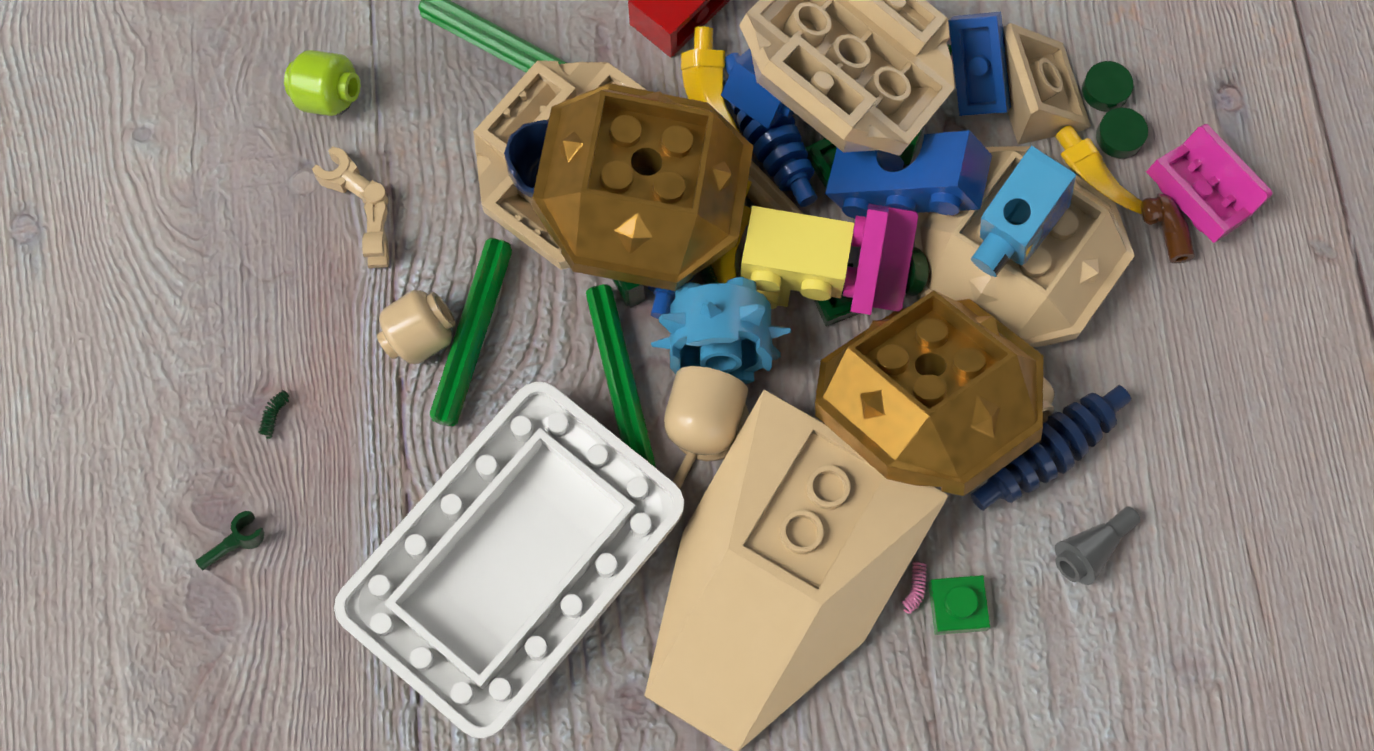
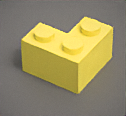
M752 206L741 263V277L756 282L757 291L767 298L771 304V309H775L777 306L788 307L791 290L800 291L802 296L812 300L824 301L829 300L831 297L841 298L855 223Z

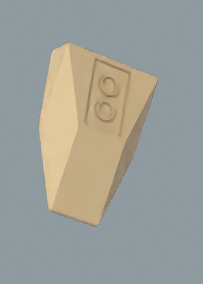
M763 390L682 532L644 697L731 751H740L864 643L949 495L932 486H915L886 479L825 424L768 391Z

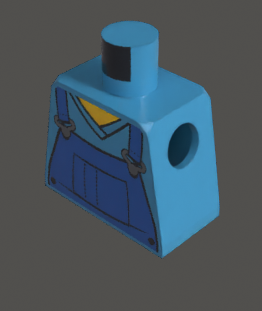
M1031 145L983 213L980 224V238L983 242L971 257V261L980 270L993 277H997L1009 259L1017 264L1024 265L1070 207L1076 174Z

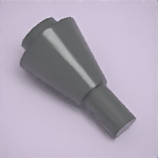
M1127 506L1106 524H1099L1056 543L1055 562L1062 575L1072 582H1080L1085 585L1093 584L1117 548L1120 539L1141 522L1139 514L1133 508Z

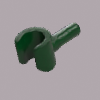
M251 511L238 513L231 522L232 533L225 537L221 543L195 560L202 571L238 547L254 549L263 542L265 536L263 528H259L249 536L240 534L244 526L254 521V513Z

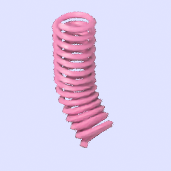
M912 563L914 565L913 569L923 570H912L913 577L911 579L922 581H912L911 583L923 585H912L910 594L906 596L905 601H902V604L908 609H904V611L908 614H911L914 609H917V606H920L919 603H922L923 595L926 594L924 590L927 589L925 587L927 585V576H925L927 575V565L924 563Z

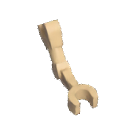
M332 146L328 152L331 160L339 165L338 168L333 171H325L316 164L312 171L321 186L341 193L349 190L362 199L367 215V233H364L362 237L363 256L368 257V268L389 267V249L385 233V221L388 214L386 191L380 183L373 180L370 182L361 176L358 167L343 149Z

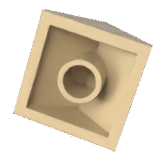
M1012 23L1004 26L1003 34L1011 101L1008 116L1018 145L1055 137L1062 128L1071 125L1076 132L1089 128L1091 125L1063 43Z

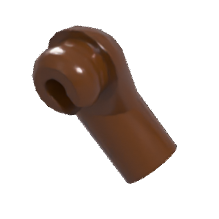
M1158 193L1155 198H1145L1141 202L1143 221L1149 225L1161 222L1170 263H1183L1193 259L1195 254L1188 224L1173 198Z

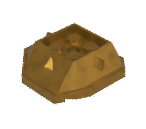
M608 83L551 107L532 197V208L548 233L560 247L561 254L573 272L676 291L691 280L693 275L714 263L737 245L753 145L708 102L667 95L660 91L652 92ZM646 167L655 174L645 176L637 173L634 169Z
M933 290L911 306L900 311H894L882 320H873L868 329L821 359L815 398V416L886 479L915 486L941 487L942 492L965 496L1041 440L1043 429L1044 356L972 300L956 301Z

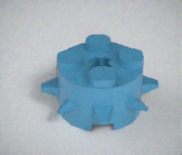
M736 277L728 280L726 283L700 285L698 283H685L675 291V299L670 305V313L662 314L659 317V322L670 332V336L651 342L652 347L670 349V369L675 374L682 367H708L733 375L744 382V384H749L754 381L755 371L762 368L769 371L772 368V360H777L781 357V352L772 344V339L791 333V328L771 325V304L763 294L757 291L756 282L753 280Z

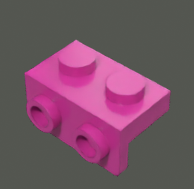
M1208 124L1198 127L1182 145L1157 159L1146 171L1158 184L1159 189L1164 194L1172 197L1179 208L1192 220L1193 225L1213 243L1244 224L1272 196V190Z
M868 204L866 217L856 215L851 246L861 248L858 268L847 267L843 290L844 297L853 298L850 312L871 315L872 307L892 311L902 310L918 222V213L916 211Z

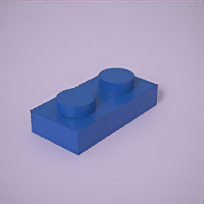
M1001 11L953 16L948 21L959 116L1008 112L1011 108Z

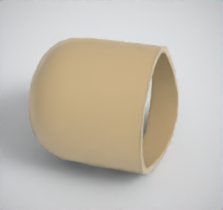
M700 366L682 367L676 373L665 412L664 424L667 436L681 449L698 455H714L728 449L734 442L739 429L748 395V387L738 378L720 370Z

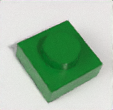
M983 575L931 579L929 581L934 635L981 632L990 629Z

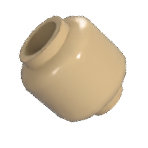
M412 290L381 311L379 321L382 331L377 334V339L390 358L396 359L400 356L409 364H420L451 343V328L456 323L448 306L435 292L427 294L422 290Z

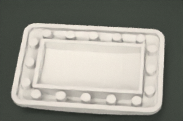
M546 382L526 384L510 399L341 588L334 604L336 619L344 629L464 733L478 739L493 737L507 726L549 678L679 522L684 510L682 492L674 482L556 387Z

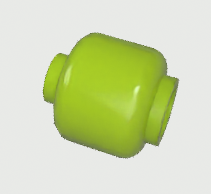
M316 50L303 51L295 60L289 63L284 75V86L287 95L290 96L295 107L307 113L327 116L342 115L349 109L360 93V78L356 74L352 62L343 54Z

